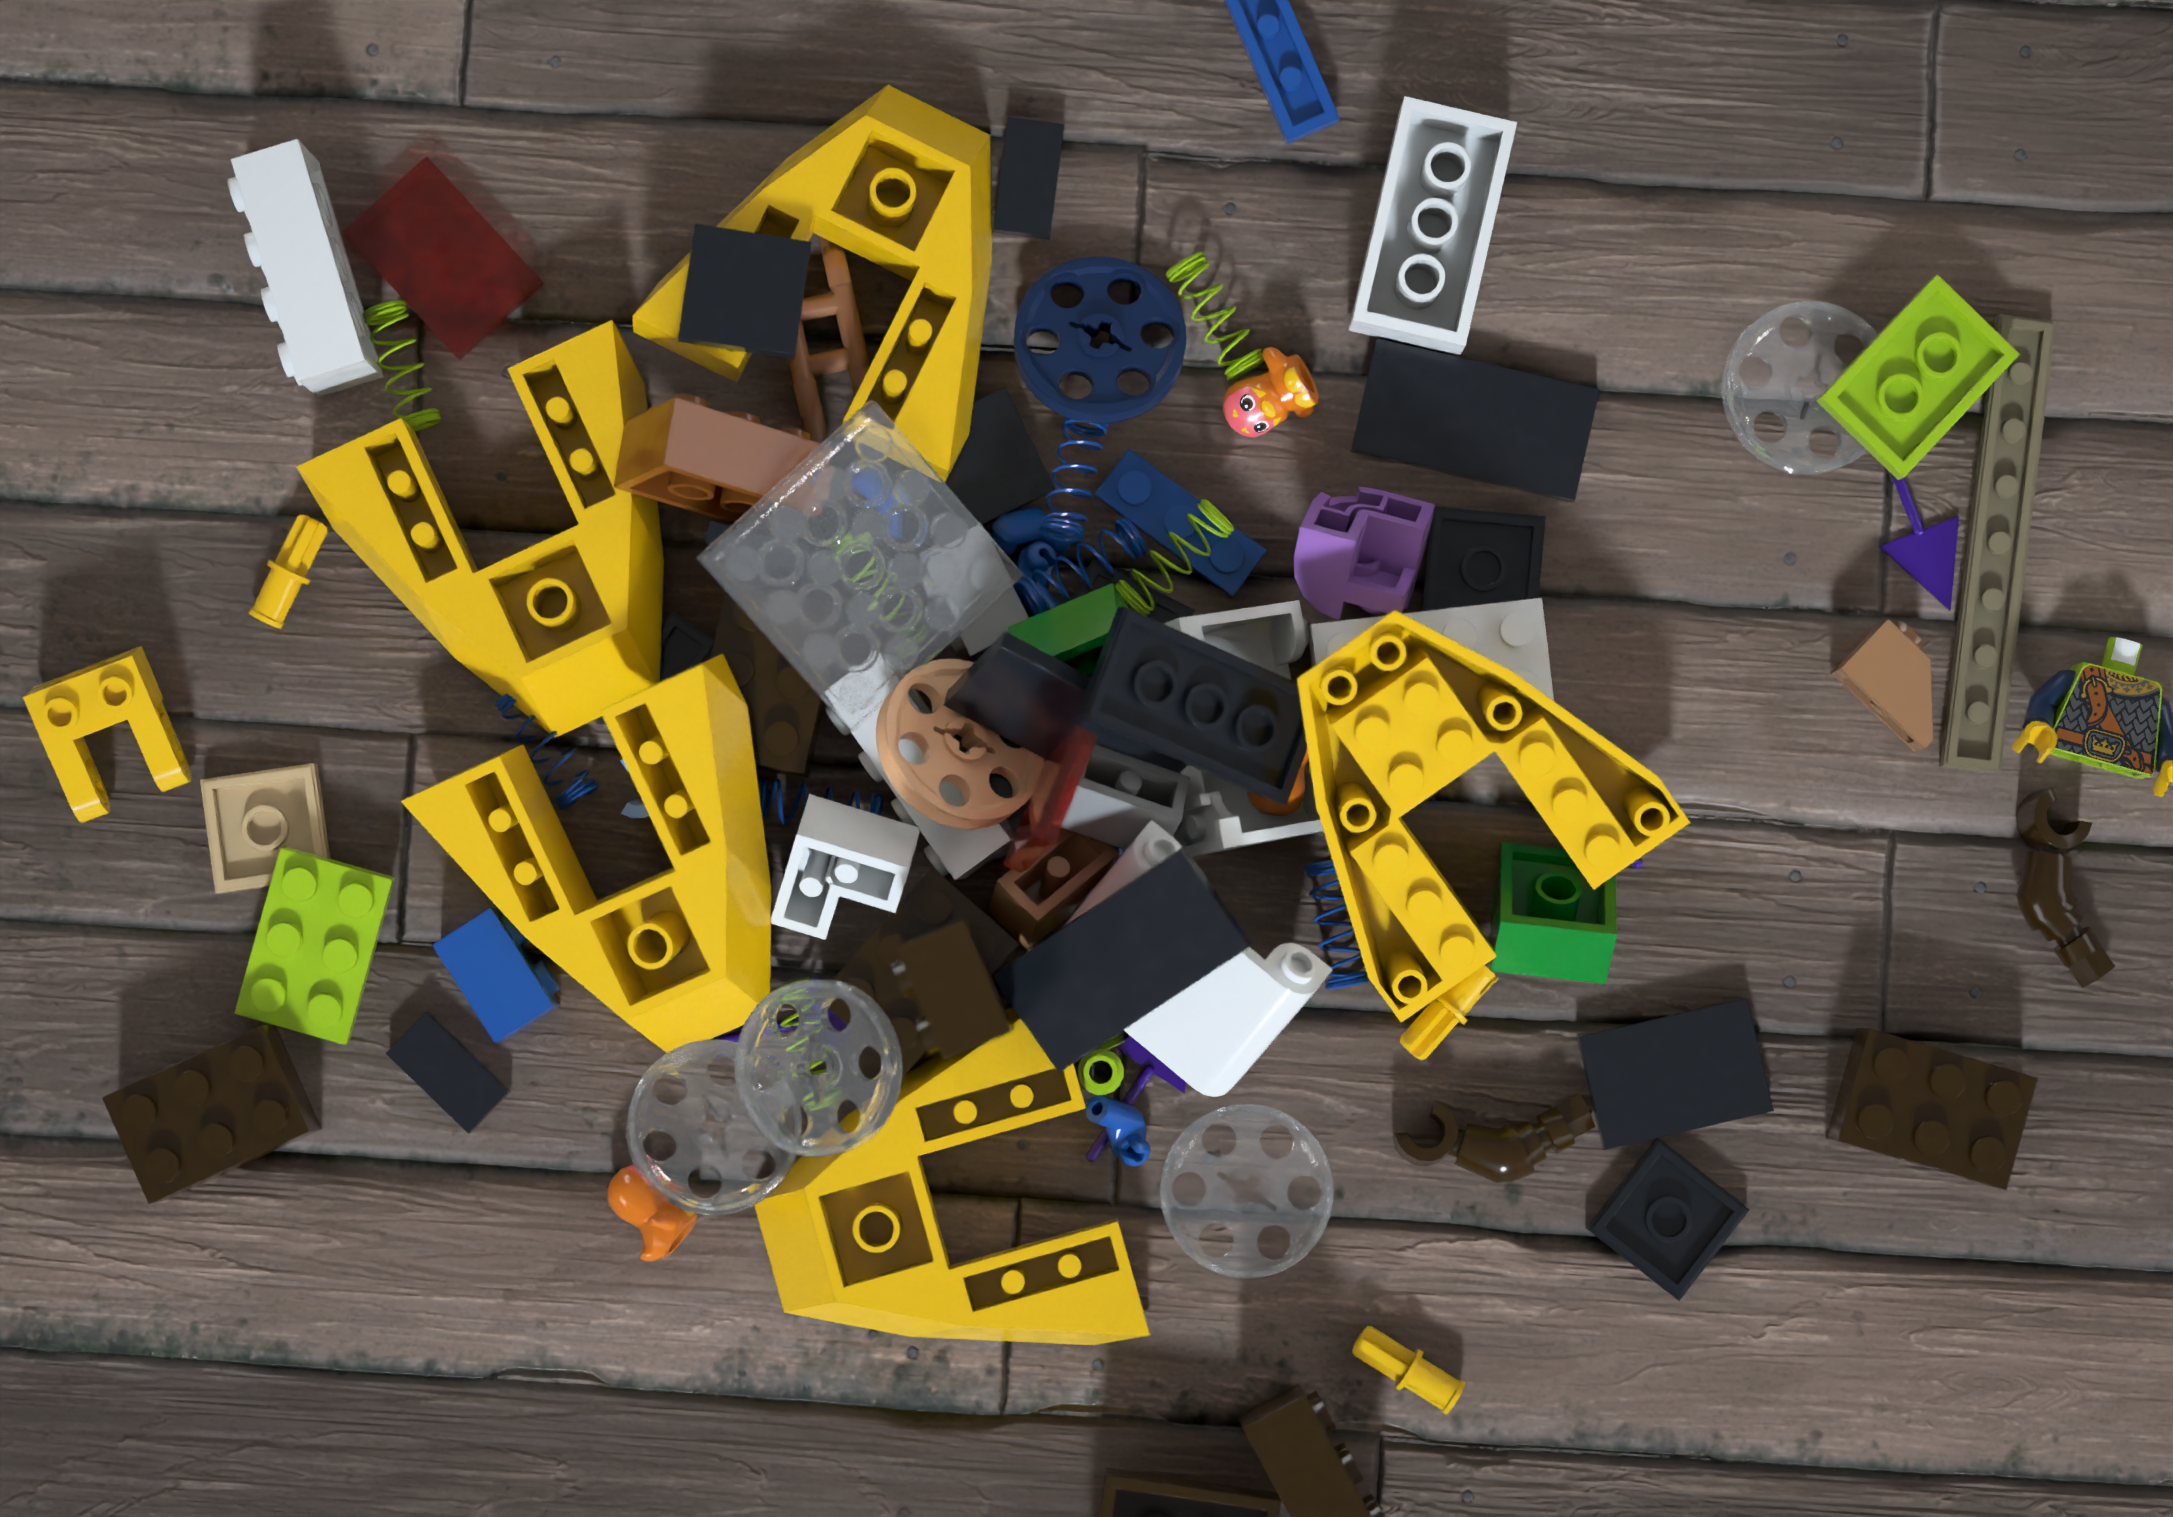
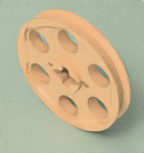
M938 659L921 664L911 670L889 691L883 700L876 723V744L879 758L888 779L896 791L922 815L942 825L958 829L973 830L991 827L1009 818L1030 799L1040 782L1044 768V758L1023 747L1018 749L1007 746L997 733L945 707L944 702L948 689L974 663L961 659ZM910 689L920 690L928 696L932 704L931 714H924L913 708L908 697ZM956 734L962 737V746L969 749L966 753L959 750V741L952 738ZM900 739H909L919 746L923 756L921 764H913L902 756L899 751ZM990 774H1000L1009 781L1013 791L1012 798L1006 799L994 793L989 783ZM940 782H951L959 788L963 796L962 806H952L942 798L939 791Z

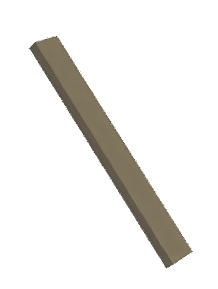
M1999 314L1995 317L1994 329L2020 355L1994 381L1985 394L1939 767L1994 775L2001 772L2056 321Z

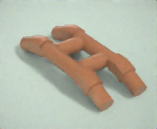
M818 236L830 292L803 298L794 360L787 359L803 429L811 434V441L817 443L827 440L829 435L815 377L849 370L855 397L871 365L845 250L843 247L821 236ZM836 314L843 348L810 355L802 322Z

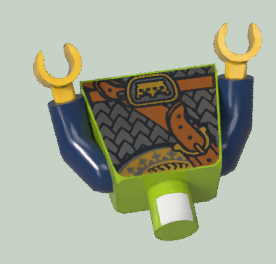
M2109 637L2101 666L2082 662L2073 665L2070 670L2058 671L2031 695L2023 723V731L2012 744V749L2020 753L2027 743H2031L2034 745V750L2039 752V757L2036 760L2038 763H2042L2048 755H2053L2135 779L2153 777L2156 769L2159 774L2152 790L2154 795L2163 797L2169 782L2173 783V712L2170 702L2162 696V684L2134 676L2143 645L2123 638Z

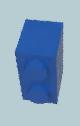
M491 907L432 946L494 1043H501L558 1007L560 1003L553 993L560 990L561 987L543 960L534 964L523 947V944L529 940L522 935L505 915L503 916L499 908Z

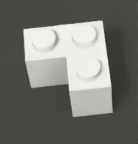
M809 794L771 917V924L826 940L839 896L895 913L911 866L921 828Z

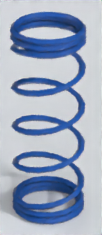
M1065 416L1062 431L1070 441L1062 443L1057 448L1056 453L1064 465L1055 468L1051 474V478L1059 489L1050 492L1046 496V502L1054 513L1046 515L1041 519L1039 530L1044 536L1052 540L1076 543L1084 539L1085 529L1077 522H1086L1088 518L1080 513L1057 510L1051 504L1050 498L1053 494L1064 491L1081 498H1091L1093 494L1082 488L1064 487L1056 480L1055 476L1057 471L1063 468H1072L1085 474H1096L1098 470L1094 466L1067 462L1061 456V449L1066 445L1076 444L1086 449L1099 451L1103 449V446L1091 440H1075L1067 433L1066 428L1075 434L1096 438L1107 434L1108 424L1089 423L1099 428H1088L1074 424L1073 422L1080 421ZM1053 516H1062V517H1064V518H1066V519H1063V518H1050V517H1053ZM1050 526L1067 528L1075 531L1076 533L1059 531Z
M1122 516V518L1115 522L1117 535L1107 529H1101L1098 541L1102 556L1092 546L1083 542L1078 543L1076 555L1080 569L1069 559L1057 556L1054 568L1058 583L1046 572L1039 569L1034 570L1032 579L1024 576V579H1019V589L1032 611L1037 615L1051 609L1044 594L1037 586V573L1046 577L1067 602L1071 600L1059 573V560L1069 564L1086 585L1092 589V584L1081 559V546L1093 552L1110 574L1114 575L1115 572L1103 546V533L1112 536L1134 562L1137 560L1135 555L1139 558H1142V555L1146 556V545L1134 524L1128 518Z
M507 693L495 703V707L502 711V718L516 719L522 715L506 716L507 710L512 708L513 704L517 702L516 699H513ZM532 715L518 729L516 733V740L530 741L536 737H519V735L525 729V727L536 718L534 715ZM557 731L549 734L532 751L530 755L532 763H543L551 759L543 758L539 760H533V757L541 747H543L552 737H554L557 734ZM576 748L567 749L560 754L565 756L546 773L543 784L552 786L565 781L547 782V779L575 752ZM589 770L576 773L573 777L579 778L556 797L555 803H558L559 809L569 808L578 801L575 799L583 794H585L584 796L590 795L597 790L598 785L593 779L572 790L589 774Z
M763 776L758 777L763 821L766 819L776 789L779 817L783 825H787L792 820L802 792L805 809L808 800L805 782L801 784L790 815L785 821L780 779L775 780L765 807L769 779L767 777L763 778ZM829 786L823 798L827 799L829 795L830 800L834 801L833 788ZM855 790L851 795L848 806L852 807L855 799L856 808L860 809L859 792ZM872 794L870 813L882 816L884 801L882 794Z
M1333 860L1304 866L1307 877L1337 874ZM1338 879L1318 886L1309 892V896L1315 899L1344 900V896L1314 894L1339 883ZM1346 903L1325 911L1313 919V922L1320 925L1352 926L1351 922L1318 920L1347 908ZM1353 928L1319 943L1318 948L1321 950L1359 952L1355 956L1330 965V968L1334 969L1362 957L1359 948L1323 946L1353 933ZM1366 971L1352 973L1331 972L1328 976L1338 978L1325 980L1324 983L1326 984L1325 989L1330 990L1365 984L1370 980Z

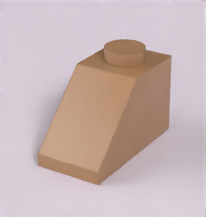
M1887 619L1878 623L1831 674L1913 752L1926 749L1933 741L1931 658L1921 650L1925 643L1910 626L1902 621L1895 625Z
M1061 828L997 880L988 911L1028 951L1036 942H1039L1071 915L1118 859L1120 853L1111 844Z

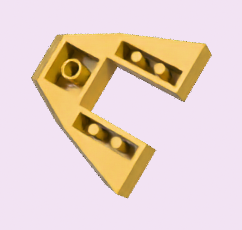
M887 85L787 157L716 227L809 241L814 233L912 281L843 419L841 434L931 479L945 484L970 433L992 265L991 136L913 96ZM690 251L658 282L632 316L633 332L737 383L752 353L678 342L691 255Z
M613 320L507 368L579 524L480 571L477 569L414 429L402 418L296 466L334 531L449 653L500 695L503 696L507 693L513 699H516L517 702L513 705L529 718L534 715L536 718L533 721L549 734L557 731V734L554 736L555 738L601 717L600 710L660 682L664 555L658 501L614 488L625 421L648 411L646 389L626 342Z
M1396 610L1297 678L1315 802L1368 978L1401 1023L1497 957L1486 934L1401 818L1405 813L1495 751L1593 890L1691 823L1656 774L1511 670Z
M723 653L600 710L673 864V867L597 900L524 744L431 785L401 801L526 939L624 1021L670 1056L770 1014L771 880L748 706Z
M1012 1007L1006 1009L1014 1028L1012 1032L946 1060H943L940 1052L843 1118L753 1201L784 1313L908 1337L1098 1345L1150 1335L1118 1218L951 1265L920 1155L1086 1109L1074 1063L1058 1072Z

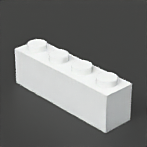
M876 651L823 690V693L831 703L825 710L837 729L845 736L851 732L864 751L858 754V757L869 775L878 783L884 779L897 797L891 801V804L902 822L921 828V833L930 844L924 848V852L934 868L944 877L950 873L954 880L966 879L1021 838L1007 819L991 827L973 830L942 825L919 813L896 791L888 779L879 758L876 744V723L883 700L889 691L901 681L905 673L893 656L890 655V652ZM910 689L908 697L913 708L918 712L931 714V710L917 690ZM909 739L899 740V751L902 756L913 764H921L923 756L919 746ZM940 782L939 791L942 798L952 806H962L963 796L959 788L951 782Z

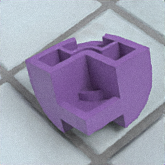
M1358 486L1356 496L1331 498V496L1321 492L1312 501L1301 523L1294 553V577L1302 595L1319 612L1338 621L1347 602L1359 605L1363 610L1373 614H1390L1394 610L1401 613L1403 608L1407 609L1423 559L1435 504Z

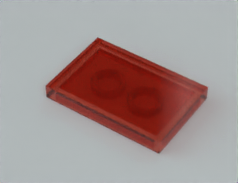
M427 156L342 232L459 360L466 356L544 285L542 280Z
M1076 726L1047 757L1004 860V866L1022 873L1056 842L1096 743L1095 733Z

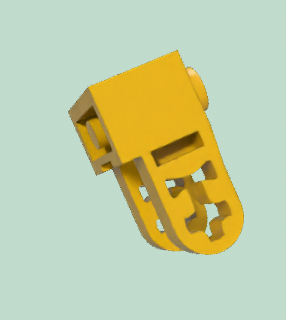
M142 646L37 685L23 696L69 805L79 822H87L111 811L108 794L83 736L122 721L128 720L151 775L162 792L191 782V772L187 759L162 700L164 698Z

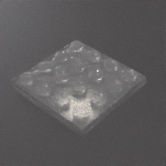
M869 400L696 557L846 728L852 732L881 707L884 700L891 697L893 690L906 674L913 669L920 671L1023 576L1022 572L880 406L872 400Z

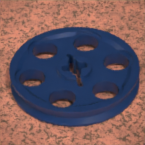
M1080 258L1051 269L1039 278L1026 293L1018 309L1015 321V361L1019 373L1029 390L1051 410L1067 418L1084 423H1118L1130 420L1149 411L1162 401L1173 388L1184 361L1187 340L1186 325L1182 310L1172 292L1148 270L1117 258ZM1123 281L1131 283L1138 289L1140 297L1132 304H1117L1108 295V289L1111 285ZM1070 285L1076 287L1081 292L1083 300L1076 307L1062 308L1053 302L1051 298L1052 291L1059 286ZM1154 324L1162 325L1172 333L1173 340L1166 347L1152 348L1146 345L1141 338L1143 329ZM1100 331L1109 333V343H1103L1100 349L1090 346L1091 337H1096ZM1048 332L1058 340L1059 347L1052 354L1045 356L1037 355L1028 348L1026 341L1034 333ZM1126 372H1138L1147 378L1149 388L1143 394L1128 395L1119 389L1117 379ZM1071 375H1079L1090 382L1092 391L1082 399H1072L1063 394L1059 385L1064 378Z

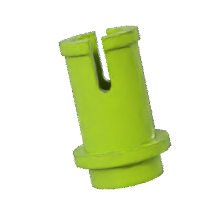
M1107 1049L1091 1051L1081 1059L1078 1066V1078L1081 1085L1088 1092L1095 1095H1106L1114 1092L1120 1086L1124 1077V1067L1120 1058L1114 1052ZM1105 1061L1109 1063L1112 1068V1074L1107 1081L1096 1082L1091 1078L1089 1070L1094 1062Z

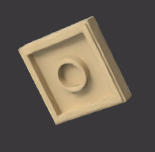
M310 763L200 780L216 894L270 887L278 854L283 846L331 859L318 764Z

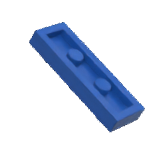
M1223 0L1286 145L1339 123L1340 117L1289 0Z
M1130 449L1127 450L1095 493V497L1121 517L1128 518L1137 529L1185 564L1186 562L1169 538L1168 532L1175 533L1195 548L1205 553L1207 552L1202 539L1188 520L1187 513L1193 514L1213 529L1223 533L1197 507V503H1200L1197 498ZM1195 521L1210 546L1211 555L1202 556L1179 541L1177 542L1189 559L1192 569L1233 598L1267 550L1236 527H1234V532L1228 535V538L1215 535Z

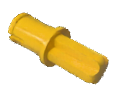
M300 514L296 517L275 561L269 559L266 564L271 570L248 614L273 627L282 629L283 621L302 584L309 585L311 581L307 574L328 533L327 526L307 515Z
M1485 965L1433 1000L1401 1035V1045L1415 1058L1425 1060L1458 1022L1464 1025L1468 1021L1464 1016L1499 978Z
M1367 1326L1363 1329L1354 1343L1352 1349L1354 1356L1396 1381L1394 1385L1399 1391L1403 1387L1409 1389L1441 1409V1412L1446 1415L1452 1410L1464 1390V1381L1454 1378L1422 1358V1350L1417 1348L1413 1352L1372 1326Z

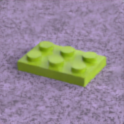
M1937 274L1916 293L1816 399V402L1897 480H1900L1918 464L2020 354Z
M281 847L234 1014L347 1045L350 1042L396 877L291 847Z

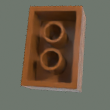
M680 394L625 421L614 488L761 533L770 534L821 513L831 447L811 441L812 436L806 431L796 428H780L778 430L761 425L760 418L753 414L741 411L723 413L708 408V402L703 398Z

